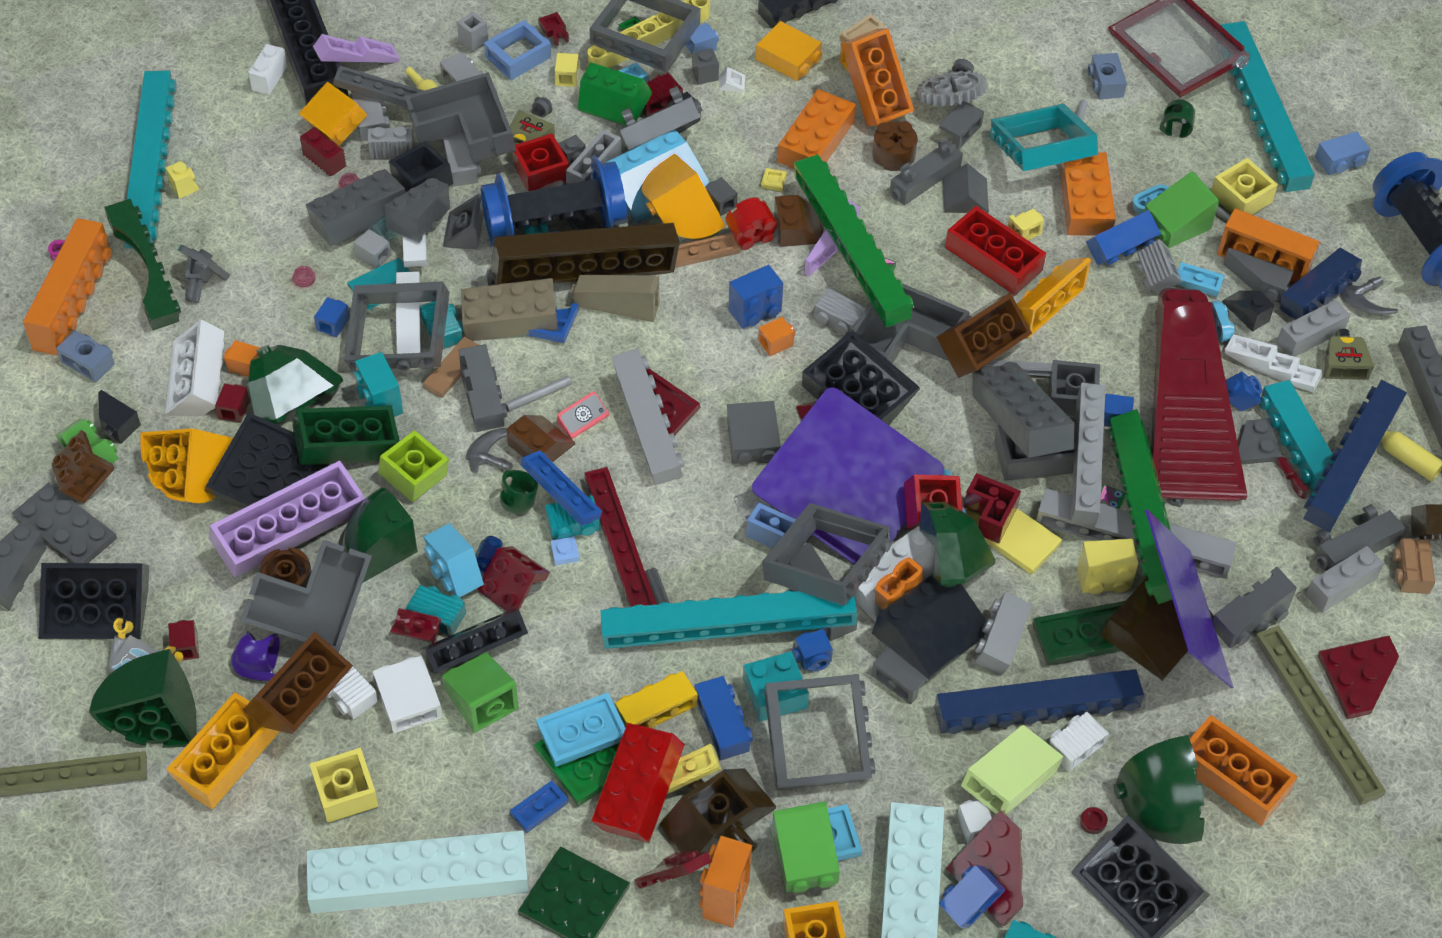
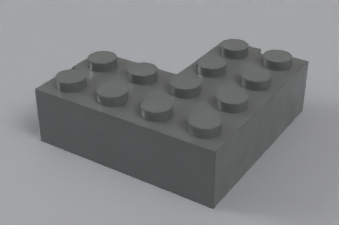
M489 72L404 96L419 144L462 133L473 163L492 158L494 153L499 156L516 151L512 130Z
M903 284L905 294L910 295L913 300L914 308L911 309L912 319L885 327L870 302L852 329L891 363L894 362L905 343L948 360L936 337L968 317L970 312Z
M323 540L306 588L257 572L249 593L255 595L254 600L247 599L240 621L303 642L315 631L339 652L372 556L350 549L349 553H345L344 546Z

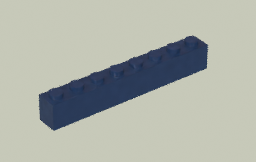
M1382 379L1377 388L1371 387L1366 396L1369 402L1363 401L1357 414L1361 415L1360 418L1356 416L1353 418L1348 428L1352 432H1346L1340 442L1343 448H1336L1331 458L1334 461L1333 465L1327 464L1322 474L1325 477L1324 481L1319 479L1312 491L1316 493L1315 497L1310 495L1303 507L1307 509L1304 520L1329 533L1331 532L1405 398L1406 391Z
M1137 669L940 693L936 695L934 709L940 733L957 734L964 730L974 729L981 731L988 727H994L995 724L1004 728L1019 723L1033 724L1043 720L1058 721L1062 718L1075 717L1076 715L1081 717L1086 712L1089 714L1099 713L1101 715L1118 710L1130 712L1141 707L1144 692Z

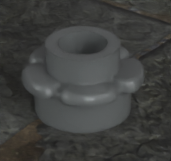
M536 97L532 104V109L535 114L545 117L552 112V104L548 98Z

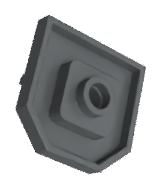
M180 245L178 251L188 258L185 278L189 280L187 301L192 303L200 301L202 285L208 282L213 273L225 280L229 278L230 274L219 267L211 259L213 255L207 251L200 249L198 252L185 245Z

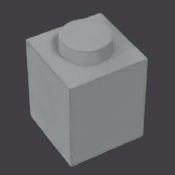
M472 12L457 21L459 41L470 50L474 51L483 45L484 42L488 41L487 22L476 13Z
M370 229L363 235H360L354 242L356 257L375 269L380 267L391 256L390 242Z

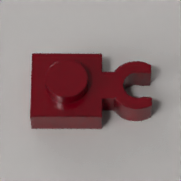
M558 12L538 18V24L546 37L553 36L554 45L559 46L560 38L564 39L566 43L569 42L566 25Z

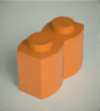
M910 557L901 560L893 569V573L885 575L878 581L875 587V604L884 610L923 581V567Z

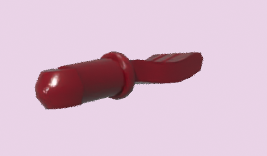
M1282 456L1276 460L1277 466L1281 468L1286 479L1291 481L1294 492L1301 499H1305L1308 488L1301 482L1297 472L1292 469L1287 459Z

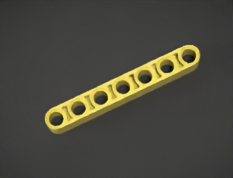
M710 0L682 1L701 8L700 23L709 18ZM659 12L619 33L655 46L673 37L684 21ZM594 45L587 51L588 65L592 62L611 68L629 59Z

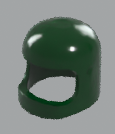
M1182 99L1171 101L1164 110V117L1161 119L1159 129L1165 135L1172 136L1173 122L1182 123L1179 137L1185 138L1189 136L1193 131L1195 121L1193 105Z
M521 470L505 471L501 480L503 489L500 493L501 505L511 514H524L534 505L538 482L527 472ZM508 477H512L510 485L506 481Z

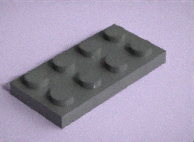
M49 482L12 512L13 517L18 522L25 521L39 531L44 542L71 563L91 562L117 539L116 533Z

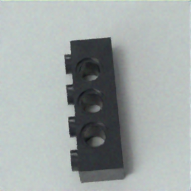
M510 609L420 649L429 671L437 674L526 635L528 630L518 609Z

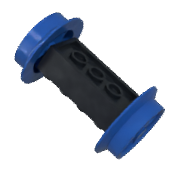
M1411 152L1394 159L1378 173L1373 182V192L1375 193L1373 207L1379 215L1384 217H1393L1400 214L1403 216L1430 255L1423 265L1422 279L1426 284L1439 286L1442 290V200L1439 197V189L1442 187V160L1429 158L1422 152Z
M594 155L591 157L592 180L508 196L503 178L500 173H497L494 183L480 186L483 213L492 248L494 237L515 235L513 225L516 228H523L531 225L532 221H537L538 224L549 223L554 217L566 220L576 216L575 213L588 216L598 212L603 228H613L615 225L626 224V199L616 162L601 163Z

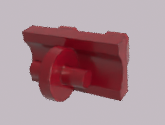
M398 608L397 618L390 632L395 635L434 643L440 632L441 619L436 616Z

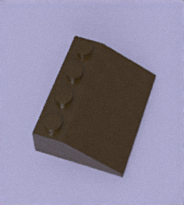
M1147 577L1110 617L1101 636L1163 681L1185 656L1188 648L1173 600L1158 604L1155 596H1150L1145 585V581L1149 580Z

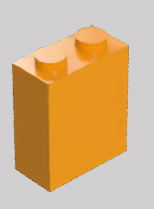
M780 21L756 45L755 59L798 81L802 76L808 74L814 63L820 62L823 55L821 52L822 42Z
M329 82L298 113L312 128L316 127L339 146L367 116L365 111L355 101Z

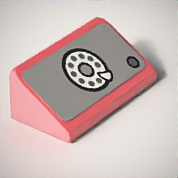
M593 391L558 413L557 425L571 439H574L608 417L609 412L598 395Z

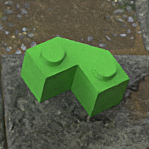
M78 419L55 434L63 448H65L70 439L82 430L87 434L93 454L110 463H114L119 459L116 455L117 449L110 440L99 439L95 434L97 432L96 427L89 420Z

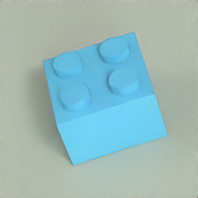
M450 523L424 536L426 543L424 551L432 562L430 570L436 579H441L447 592L452 591L454 595L462 597L484 585L473 547Z

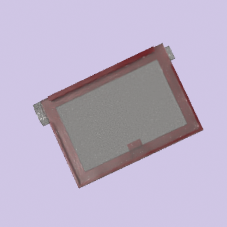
M1157 0L1108 27V31L1179 98L1235 67L1240 69L1246 67L1250 59V54L1245 51V47L1192 0Z

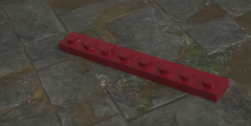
M608 467L584 472L590 495L593 496L595 505L602 510L599 520L629 606L657 605Z

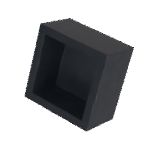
M426 141L388 161L391 175L405 188L406 192L430 178L438 179L448 184V186L454 184L450 164Z

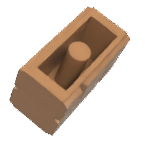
M1401 539L1397 548L1393 549L1392 554L1393 562H1397L1398 568L1395 570V582L1400 584V592L1431 593L1435 584L1430 541Z

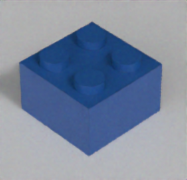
M769 264L729 282L728 310L742 329L748 326H755L761 320L775 317L782 311L783 282Z

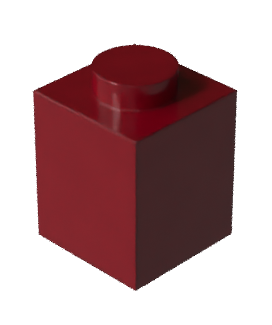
M224 383L215 404L218 419L242 422L250 402L247 387Z
M180 620L175 623H168L169 646L176 647L173 655L176 652H181L183 660L199 658L198 632L194 620Z

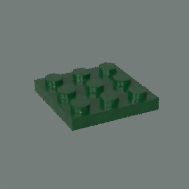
M560 846L519 908L518 915L561 938H598L629 889L630 882Z

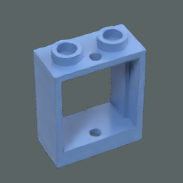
M525 20L484 42L485 57L510 80L551 58L552 46L550 41ZM524 37L535 46L515 59H512L503 51V49Z

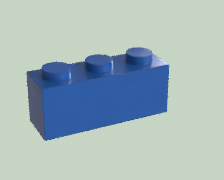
M1147 210L1086 241V244L1097 265L1106 262L1108 266L1120 260L1119 255L1124 253L1126 257L1138 251L1136 247L1139 245L1145 248L1149 244H1153L1155 242L1154 238L1161 233L1150 211Z
M724 676L695 684L694 689L698 694L697 704L720 761L750 752V742L753 741L752 733L749 726L745 727L743 724V711L741 706H736L734 702L735 693L732 685H727Z

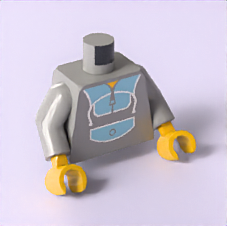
M122 618L116 619L113 625L118 635L114 636L109 660L110 673L135 658L159 652L131 635L128 638L125 637L127 633L133 630V624L131 621H127L125 628L122 629ZM168 646L164 650L170 649L174 653L176 647ZM181 652L174 654L178 663L183 660Z

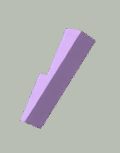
M322 34L313 46L321 61L396 63L400 60L392 44L359 36L356 42Z
M848 200L850 205H854L857 217L859 218L860 207ZM827 230L824 231L806 259L805 274L807 276L813 274L838 250Z

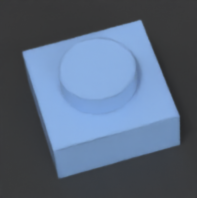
M575 536L551 541L555 566L580 561Z

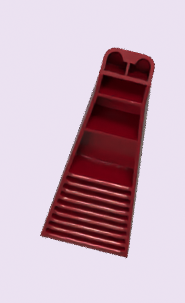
M1165 288L1158 295L1157 310H1155L1157 339L1151 454L1162 497L1169 499L1222 501L1246 500L1247 489L1211 302H1208L1207 296L1197 289Z

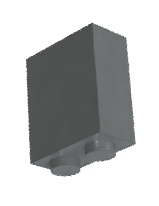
M774 401L727 404L726 418L732 463L744 465L759 461L769 463L781 447Z

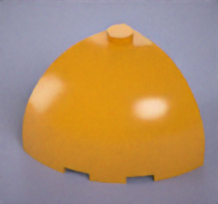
M676 153L654 167L643 181L642 192L648 201L645 204L651 215L656 214L663 223H674L677 235L698 239L711 236L726 227L698 173Z
M193 428L140 432L142 461L147 463L149 470L147 476L154 487L160 489L170 499L186 503H205L211 501L216 496L207 493L205 486L233 438Z

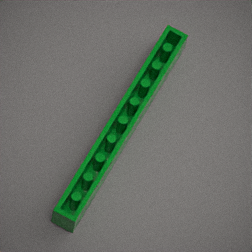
M819 154L794 162L796 181L885 327L912 319L911 309L914 308L911 296L905 294L901 280L895 278L892 266L890 264L887 265L882 250L877 249L873 235L867 233L864 221L862 219L859 220L854 205L849 204L846 192L839 188L838 180L835 175H831L827 162H823Z
M1135 409L1110 418L1112 428L1108 430L1112 442H1116V444L1112 445L1115 456L1120 458V460L1116 461L1120 474L1124 475L1120 477L1124 491H1128V493L1124 494L1128 508H1132V510L1128 511L1132 525L1136 524V527L1132 528L1136 542H1140V545L1136 547L1140 559H1144V563H1141V568L1145 578H1149L1148 581H1145V585L1149 595H1154L1158 604L1173 599L1145 510L1148 509L1169 531H1171L1145 426L1138 410Z

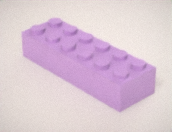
M338 461L211 524L209 540L235 578L261 565L264 557L271 551L294 548L347 521L365 497L341 461Z

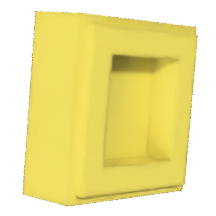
M765 168L761 188L782 192L787 172Z

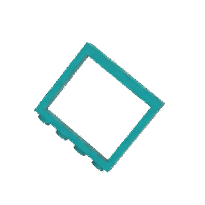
M1064 103L991 119L990 139L1023 172L1098 155L1097 134ZM1058 127L1070 137V139L1026 149L1014 138Z

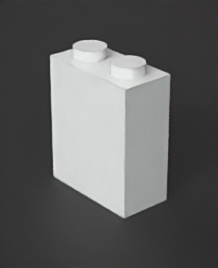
M422 655L406 658L402 662L393 665H384L373 671L375 685L393 734L442 718L441 705Z

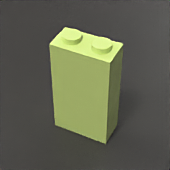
M1022 725L968 769L961 786L995 814L1001 810L1007 815L1056 773L1064 756L1026 726Z

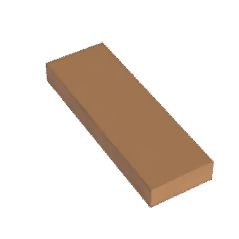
M732 233L679 245L675 268L739 254L740 248Z
M463 337L441 362V367H437L423 382V388L443 398L461 378L458 349L478 346L479 344Z

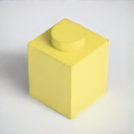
M557 53L555 86L577 87L579 54Z

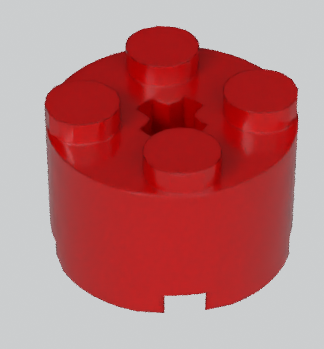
M757 197L743 200L735 205L737 209L733 213L731 210L727 213L725 218L726 224L742 250L750 249L754 243L760 241L768 243L774 239L773 233L777 228V221L765 200L760 201Z

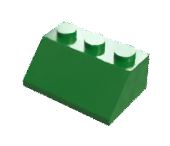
M590 62L580 80L578 110L623 126H628L621 112L630 108L635 121H637L652 91L642 78Z

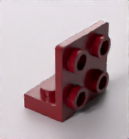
M515 547L497 548L482 578L484 585L478 587L477 591L505 611L510 609L520 610L533 583L546 581L550 572Z

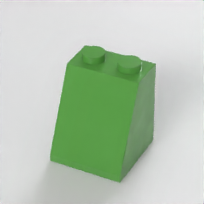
M1192 171L1146 204L1144 212L1150 211L1161 233L1156 237L1157 240H1161L1168 248H1171L1212 229L1219 199Z
M487 652L469 659L468 662L459 667L449 669L442 675L445 691L474 733L519 709L515 681Z
M826 801L773 811L772 839L785 892L803 893L809 888H829L835 883H839L840 869Z

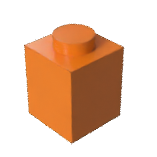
M782 316L759 327L758 342L767 354L772 356L794 346V336L796 333L794 327L790 323L788 324Z
M234 340L231 347L227 348L224 354L227 370L249 377L250 361L257 354L256 351L260 347Z

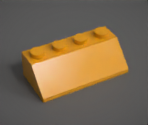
M1090 258L1066 260L1060 266L1057 265L1047 278H1042L1032 291L1028 290L1017 305L1032 332L1031 335L1026 337L1027 339L1085 289L1091 264Z
M236 692L229 697L166 769L191 797L211 810L215 808L279 734V731L264 728L243 710L250 701Z

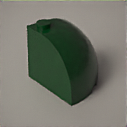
M383 487L367 496L355 509L348 521L343 537L344 552L349 553V550L353 549L372 556L363 583L418 552L413 519L393 494Z
M170 649L147 654L123 664L100 684L92 698L89 710L91 716L107 731L112 732L114 730L124 735L126 741L146 746V742L154 744L163 743L162 748L186 747L197 735L196 707L193 694L183 669Z
M1184 735L1164 740L1140 751L1130 758L1121 768L1116 784H1114L1115 796L1117 799H1121L1127 815L1133 818L1152 838L1171 844H1188L1202 841L1205 819L1203 817L1200 818V806H1204L1202 784L1196 785L1197 775L1195 768H1198V764L1189 736Z

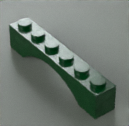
M130 198L105 206L106 217L114 237L132 247L142 258L148 269L149 281L143 305L152 330L179 322L178 313H181L177 299L172 300L170 295L173 294L172 286L169 280L165 281L163 275H166L162 262H157L155 256H158L154 243L149 244L147 238L150 237L146 224L141 225L139 219H142V214L138 205L134 206Z

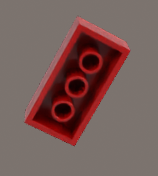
M978 206L971 209L947 230L945 243L947 250L1014 296L1043 271L1046 252Z
M627 723L591 821L602 831L650 843L685 744L673 733Z

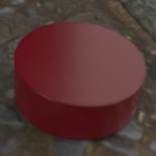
M1097 807L1085 809L1080 818L1081 827L1090 834L1103 832L1108 821L1106 813Z

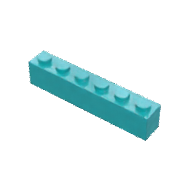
M1290 380L1264 386L1260 406L1262 410H1266L1272 427L1276 428L1280 435L1281 444L1287 447L1292 463L1297 465L1301 472L1302 481L1308 484L1312 496L1315 497L1316 493L1312 491L1319 479L1324 481L1325 477L1322 474L1328 463L1333 465L1334 461L1331 460L1333 454Z

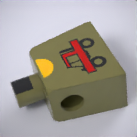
M521 110L517 111L510 125L515 145L551 133L555 137V124ZM512 152L507 153L508 157L512 159Z
M1348 329L1337 330L1336 336L1330 337L1326 348L1324 378L1369 380L1374 364L1362 337H1350Z

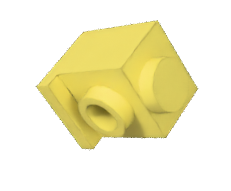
M182 161L165 168L169 185L179 199L199 190V187L194 182L195 175L190 167L187 168L186 164Z
M1034 208L1019 214L1017 217L1014 215L1009 216L1008 227L1028 241L1042 234L1044 219Z

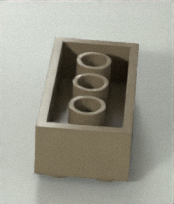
M553 278L461 289L462 324L465 337L471 341L529 335L528 330L536 329L558 331Z

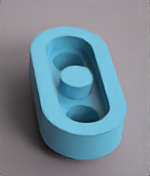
M1156 185L1138 193L1133 199V210L1137 214L1143 213L1145 205L1169 187L1166 185Z
M1213 301L1211 305L1218 341H1230L1235 331L1233 323L1229 322L1227 317V307L1221 301Z

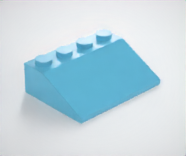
M675 129L607 161H615L618 166L625 193L627 212L637 224L654 216L651 215L645 205L648 201L642 192L643 181L654 167L672 154L676 153L695 170L704 186L709 183L689 145Z

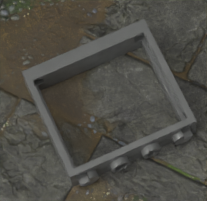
M610 0L589 28L590 44L663 72L668 70L700 25L701 8L680 0H628L684 21L666 47L662 49L608 29L609 24L627 1Z
M443 281L354 285L344 361L349 368L356 371L355 361L370 356L360 355L367 304L436 301L430 352L383 355L390 369L406 371L410 368L429 370L432 367H441L450 295Z
M809 503L764 558V580L845 606L849 599L856 595L862 582H866L872 569L879 565L881 557L885 552L890 550L892 546L890 527ZM816 529L870 545L842 582L787 565Z
M859 674L765 684L764 694L776 791L869 781L872 778V774H875L874 758L869 757L868 749L872 748V737L870 732H866L865 722L869 721L868 708L863 706L862 696H865L866 693L864 680L860 681ZM851 684L862 771L788 779L777 692Z

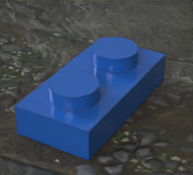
M551 780L512 808L510 815L527 834L567 805L568 798Z

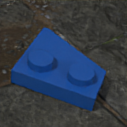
M573 303L571 308L557 310L558 331L528 330L529 335L527 336L565 343L579 311L578 304Z

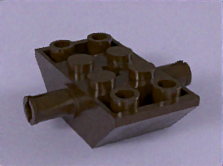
M745 768L724 769L706 782L701 778L688 784L687 786L691 792L681 797L660 823L661 829L680 852L684 851L685 853L689 850L691 852L697 850L698 853L708 852L709 854L712 845L718 844L720 836L752 845L753 852L757 848V844L745 832V829L775 810L776 805Z

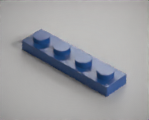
M541 450L521 459L520 465L581 526L601 517L602 510Z

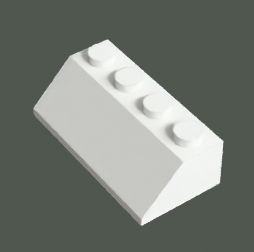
M202 319L173 341L165 416H204L209 411L215 409L218 399V388L221 382L220 369L223 363L221 359L224 348V331Z
M920 525L892 544L890 550L881 557L879 565L872 569L866 582H862L857 590L855 602L875 622L878 614L883 611L875 604V587L882 577L893 573V569L901 560L910 557L923 567V580L933 574L935 547L919 531Z

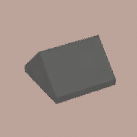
M968 163L943 177L944 213H968L975 206H978L989 214L986 177Z
M479 193L449 212L443 242L444 247L478 250L484 218L481 195Z

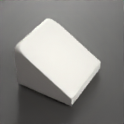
M727 67L720 74L719 90L744 92L745 75Z

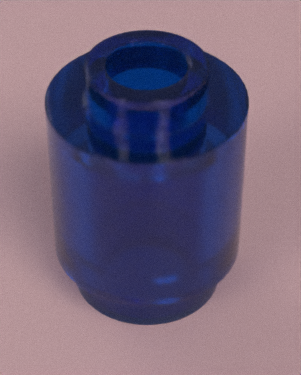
M495 536L485 537L480 542L475 557L481 573L486 572L497 548L503 547V542Z

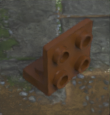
M82 430L70 439L68 445L61 453L54 457L51 464L60 492L82 503H85L114 471L112 463L93 454L87 434Z

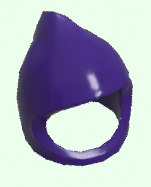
M247 631L236 643L231 656L234 672L248 679L269 681L275 675L273 670L276 666L280 648L278 634H271L265 639L256 640L251 632ZM274 638L272 646L269 647L270 642Z

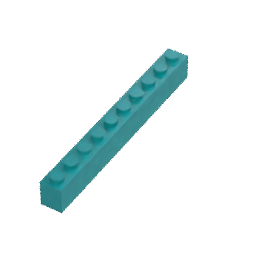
M1246 22L1221 24L1227 32L1245 47V54L1250 57L1249 60L1229 70L1231 76L1235 77L1236 88L1242 93L1243 104L1249 109L1250 120L1254 121L1256 125V133L1263 141L1264 152L1269 154L1270 165L1272 169L1276 170L1279 185L1283 186L1285 192L1310 189L1315 174ZM1221 46L1223 50V59L1227 61L1233 58V56L1230 55Z
M170 70L144 71L127 199L131 198L133 205H138L141 211L142 219L139 220L141 225L146 224L150 237L147 239L149 244L154 243V240L158 239V228L156 226V223H160V210L158 206H162L163 201L160 189H164L165 186L162 174L166 172L165 168L167 167L166 159L164 158L169 154V147L166 142L171 138V131L168 126L173 123V115L170 110L175 107L173 92L177 91L176 80L172 79ZM124 242L126 249H133Z
M788 590L784 593H761L753 596L737 595L732 598L722 599L714 597L701 601L662 602L658 605H635L627 608L611 607L606 610H600L604 649L857 625L855 596L851 597L844 606L794 590Z

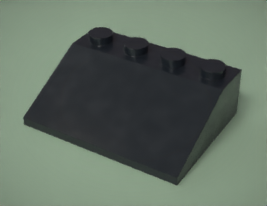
M853 330L802 371V387L817 400L826 389L836 388L888 425L893 422L920 390V387Z
M41 563L38 639H114L118 632L115 631L113 625L118 618L123 619L122 629L125 628L127 621H131L133 624V630L127 633L125 637L128 638L131 635L136 639H141L148 597L149 565L143 563Z
M932 574L881 611L877 616L872 634L929 680L976 644L980 638L984 637L985 633L982 632V628L986 619L962 584H956L954 587H945Z
M1128 815L1072 871L1085 887L1136 938H1164L1210 896L1158 842Z

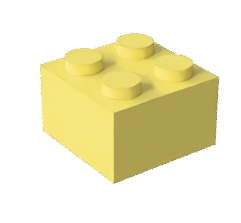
M1246 158L1215 176L1211 192L1231 214L1235 208L1249 214H1254L1273 202L1278 184L1251 160Z
M1133 539L1083 542L1077 566L1082 593L1100 594L1105 591L1123 593L1131 590L1138 567Z
M361 748L310 763L312 776L327 823L379 807L376 792Z

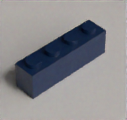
M1341 247L1338 248L1281 294L1280 310L1296 320L1330 303L1333 297L1338 293L1341 294L1349 284L1359 279L1362 273V259Z

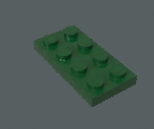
M1125 601L1033 618L1032 624L1047 665L1121 651L1104 639L1101 634L1110 617Z

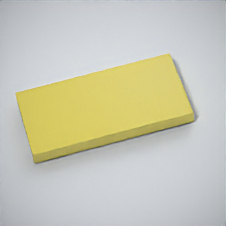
M965 508L966 514L978 526L981 514ZM1019 509L1016 510L1000 544L984 538L987 544L1031 575L1062 544L1060 537Z

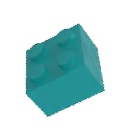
M382 351L355 361L356 371L353 374L358 384L356 390L359 398L365 399L366 403L364 405H392L394 417L404 414L399 384Z
M792 651L743 665V682L759 722L768 720L764 694L766 683L803 680ZM807 689L777 692L780 716L808 708L809 692Z

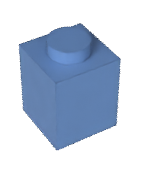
M708 23L698 26L685 46L691 54L712 48L713 51H717L719 37L716 30H713Z

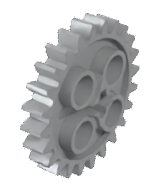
M963 70L956 73L952 71L949 74L944 72L943 75H935L933 78L928 77V80H923L921 84H918L919 101L926 103V105H941V107L948 104L953 106L954 103L961 105L962 102H970V99L976 100L977 96H983L982 93H986V77L982 73L963 72Z

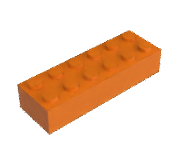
M77 218L23 320L32 350L58 355L56 348L70 335L72 330L76 329L77 319L80 313L85 311L86 301L89 295H93L95 283L98 278L102 277L106 261H110L112 257V249L109 246L108 235L105 232L103 223Z

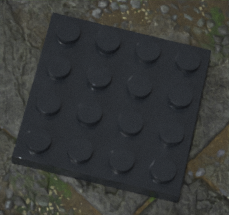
M248 412L206 484L205 491L241 508H246L331 464L300 465L294 432Z

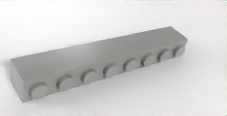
M1045 489L1036 522L1042 526L1093 541L1133 539L1136 553H1138L1136 546L1140 545V542H1136L1132 528L1136 527V524L1132 525L1128 510L1100 504V514L1095 526L1070 524L1072 496L1058 490ZM1170 524L1171 532L1191 551L1196 570L1227 578L1236 542L1208 535L1202 531L1187 529L1177 524Z

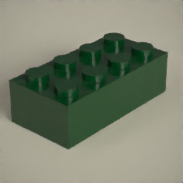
M392 405L296 409L292 426L300 465L334 464L338 461H341V463L379 462L380 456L400 441Z

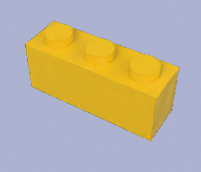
M681 671L676 674H669L662 681L653 685L648 684L632 695L621 697L615 702V707L625 728L627 723L653 728L697 707L698 694L685 673Z

